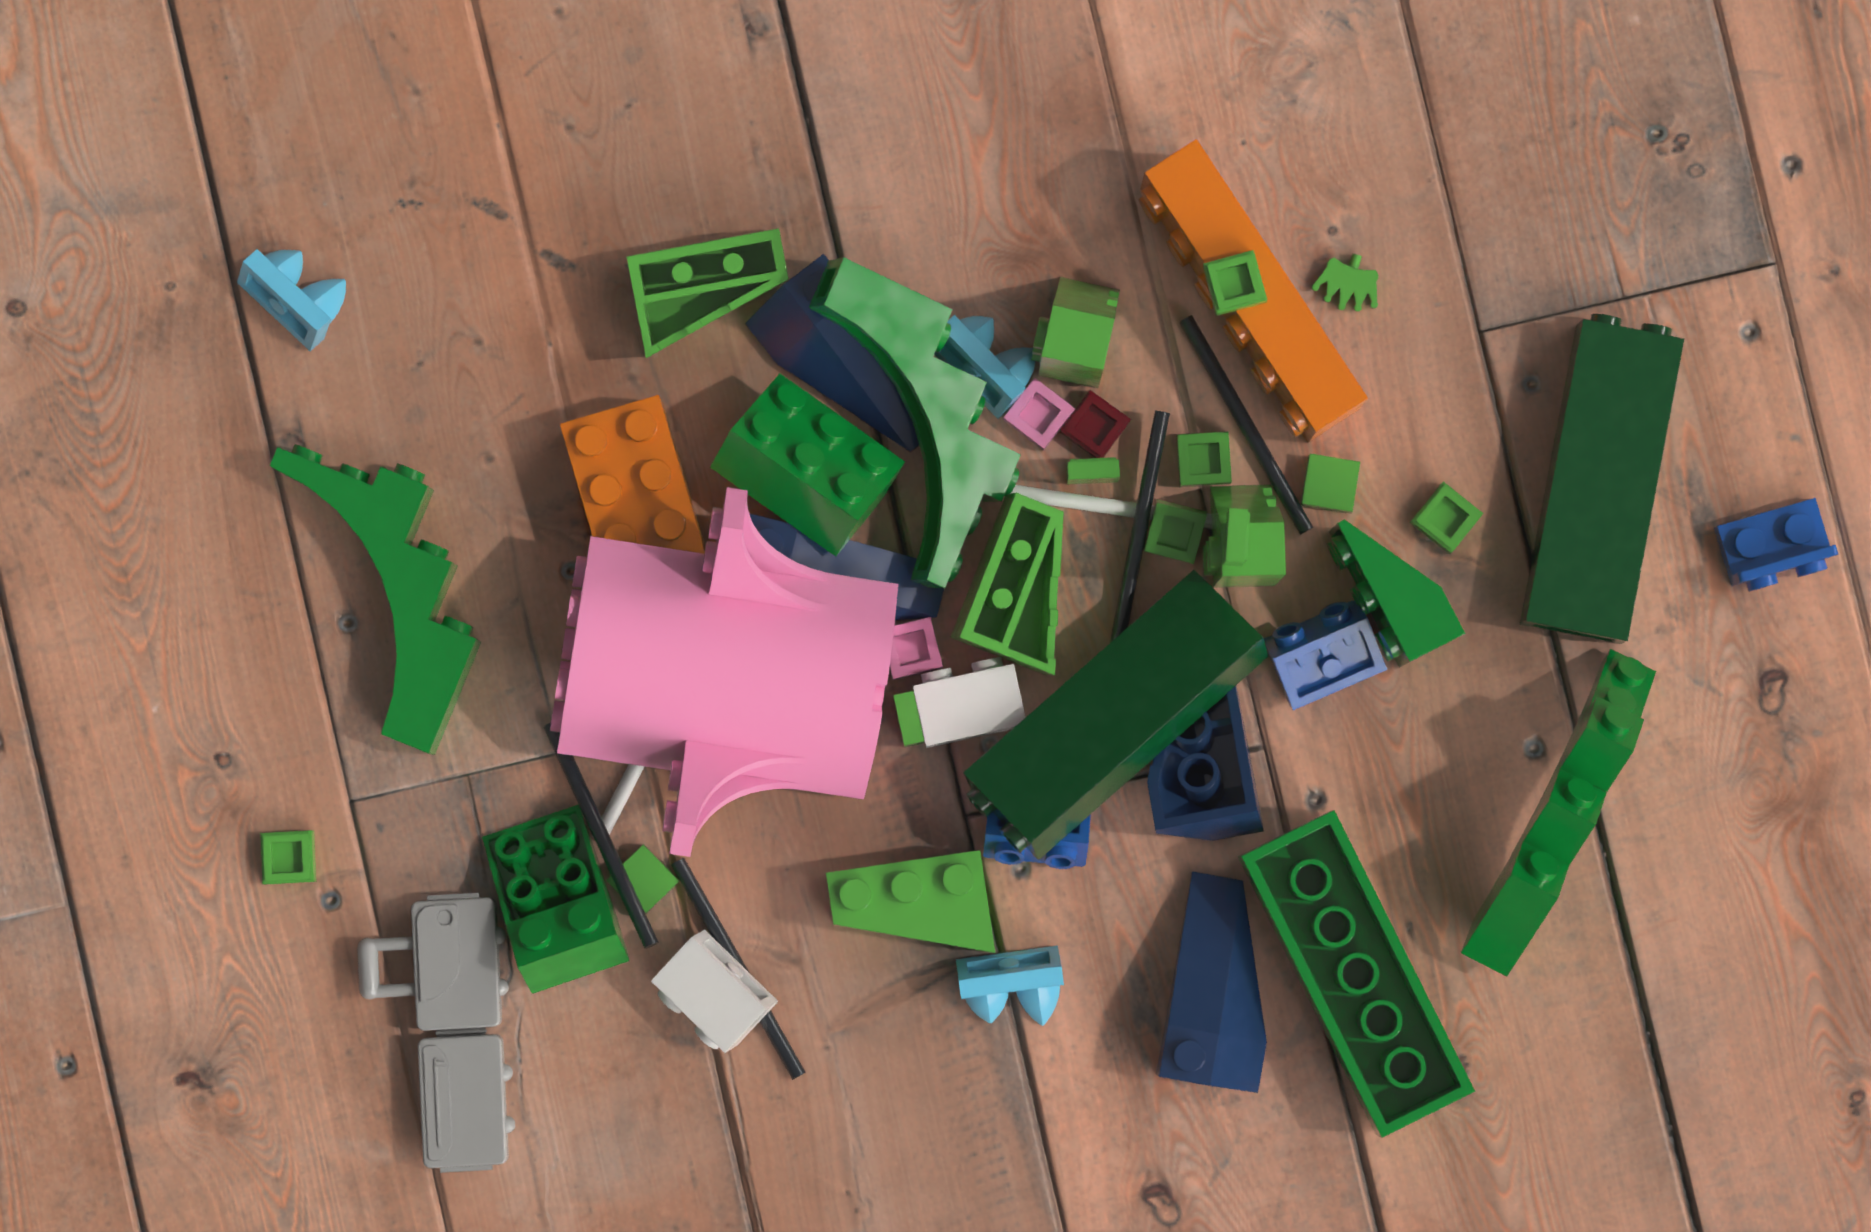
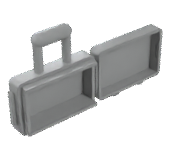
M479 893L428 895L427 901H417L411 906L412 937L364 938L358 943L359 991L363 998L369 1000L374 998L415 996L417 1027L424 1031H437L435 1032L437 1037L424 1038L418 1043L424 1165L428 1168H440V1173L493 1170L492 1165L503 1164L508 1160V1133H511L515 1128V1120L507 1116L505 1081L510 1080L513 1076V1070L504 1062L503 1038L499 1034H486L487 1030L485 1029V1027L498 1026L502 1022L501 996L508 992L509 986L506 980L500 978L499 944L505 941L506 932L503 928L498 927L497 903L493 898H480ZM413 949L414 983L380 985L378 951Z

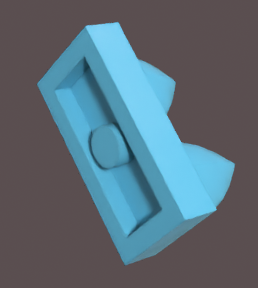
M256 249L242 262L237 283L309 351H312L325 339L329 324L336 317L344 302L346 280H321L303 289H299L296 284L299 281L303 268V255L300 250H278L263 255Z
M954 315L947 322L951 325L949 338L942 350L935 352L934 355L939 360L986 381L987 383L982 393V396L985 397L984 406L999 419L1013 406L1026 389L1025 386L1028 384L1035 366V361L1031 360L1033 348H1013L994 355L989 350L994 339L993 318L971 316L959 320Z
M1058 945L956 959L961 999H965L972 1011L981 1019L992 1023L1005 1007L1009 992H1016L1024 1010L1038 1024L1045 1025L1051 1017L1059 998L1060 985H1064Z

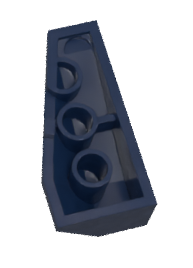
M822 254L782 285L745 325L778 366L809 384L819 393L833 400L860 418L861 421L911 453L919 447L913 421L896 386L872 354L849 333L809 308L829 260L825 254Z
M750 514L755 528L768 544L799 564L827 573L898 584L895 621L924 619L928 617L937 618L944 588H928L911 580L917 558L849 540L835 557L789 523Z
M1237 685L1153 758L1147 784L1156 834L1216 841L1264 832Z
M1192 871L1156 1075L1207 1086L1258 1093L1267 1039L1243 880Z

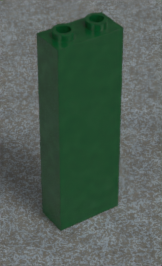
M1591 314L1590 320H1581L1575 328L1519 625L1622 644L1627 642L1629 638L1684 338L1671 336L1672 329L1666 326L1644 323L1641 325V330L1621 326V318L1606 314Z
M1195 570L1191 571L963 772L971 788L966 793L967 798L983 816L987 817L993 812L1004 824L999 829L1000 832L1019 853L1027 848L1038 860L1041 859L1269 657L1264 638Z

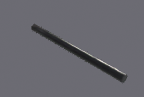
M1193 315L1188 316L1179 322L1299 534L1307 532L1313 528V525Z
M1155 410L1110 643L1129 626L1170 413Z
M550 722L543 727L644 949L650 948L659 943L574 756L557 753L560 732L550 731Z
M685 858L671 864L710 935L748 971ZM770 1010L760 1023L793 1080L806 1073Z

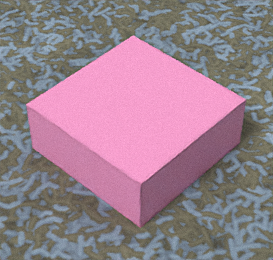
M1034 378L1004 416L1003 420L1044 451L1074 412L1075 408Z
M931 617L894 626L890 660L893 680L943 668Z

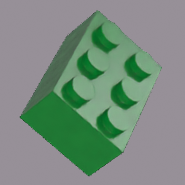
M779 373L729 431L710 468L741 490H748L747 494L836 557L882 501L905 461Z

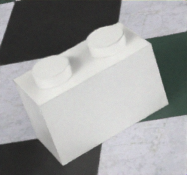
M997 657L972 663L973 673L953 677L951 668L921 674L923 684L914 685L913 689L926 748L1012 730L1026 716L1014 664L1003 666L1002 658Z
M706 930L692 936L651 980L660 989L658 996L661 1001L676 1013L683 1012L696 1025L694 1030L697 1036L713 1049L720 1048L724 1053L737 1046L778 1002Z

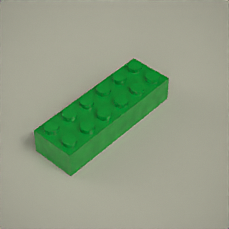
M1335 810L1329 811L1238 856L1377 1136L1383 1138L1476 1092Z

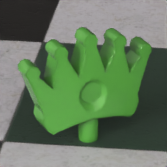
M1352 253L1349 266L1336 258L1330 259L1325 270L1312 285V290L1318 291L1319 286L1327 281L1326 296L1323 298L1325 302H1330L1331 297L1339 290V310L1345 309L1346 303L1352 294L1354 296V310L1356 312L1362 309L1361 304L1367 294L1371 300L1370 307L1372 309L1378 307L1376 284L1378 273L1376 270L1358 269L1362 258L1360 255Z

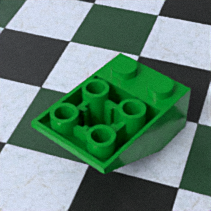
M1345 519L1338 522L1329 531L1332 537L1331 541L1326 543L1329 553L1340 571L1348 568L1356 583L1350 589L1355 603L1360 606L1365 615L1372 614L1380 630L1374 636L1387 662L1395 659L1400 668L1466 634L1441 586Z
M579 804L482 837L517 968L532 994L630 961L619 921Z

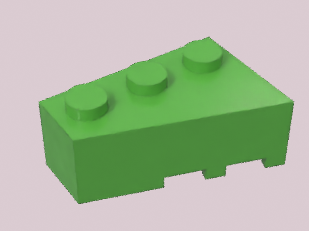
M779 228L627 256L646 358L789 279Z
M1060 277L1050 319L1039 318L1031 360L1041 362L1039 376L1093 388L1099 387L1120 290Z
M1271 484L1210 486L1212 537H1209V541H1206V545H1203L1204 576H1213V588L1275 586L1286 575L1284 520L1280 508L1276 507V497L1272 495ZM1229 508L1248 509V512H1250L1248 557L1242 566L1223 565L1226 512Z
M1017 492L1008 494L1004 498L950 636L951 638L1043 675H1055L1056 659H1054L1055 632L1056 626H1058L1057 594L1058 577H1060L1063 511Z
M980 850L826 873L834 925L995 953Z

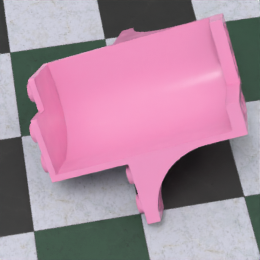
M727 487L723 508L713 507L708 538L717 539V542L707 541L704 554L590 536L587 557L577 556L572 586L580 587L582 590L572 589L566 626L576 627V629H565L561 659L571 660V662H560L555 699L565 700V702L554 700L550 731L560 732L557 749L559 754L670 770L668 790L676 791L677 799L676 801L667 800L662 831L672 833L669 854L690 857L695 838L708 818L727 803L750 793L772 789H795L864 799L875 755L883 713L885 686H887L891 660L898 584L827 573L809 568L784 556L768 544L755 528L748 511V490Z

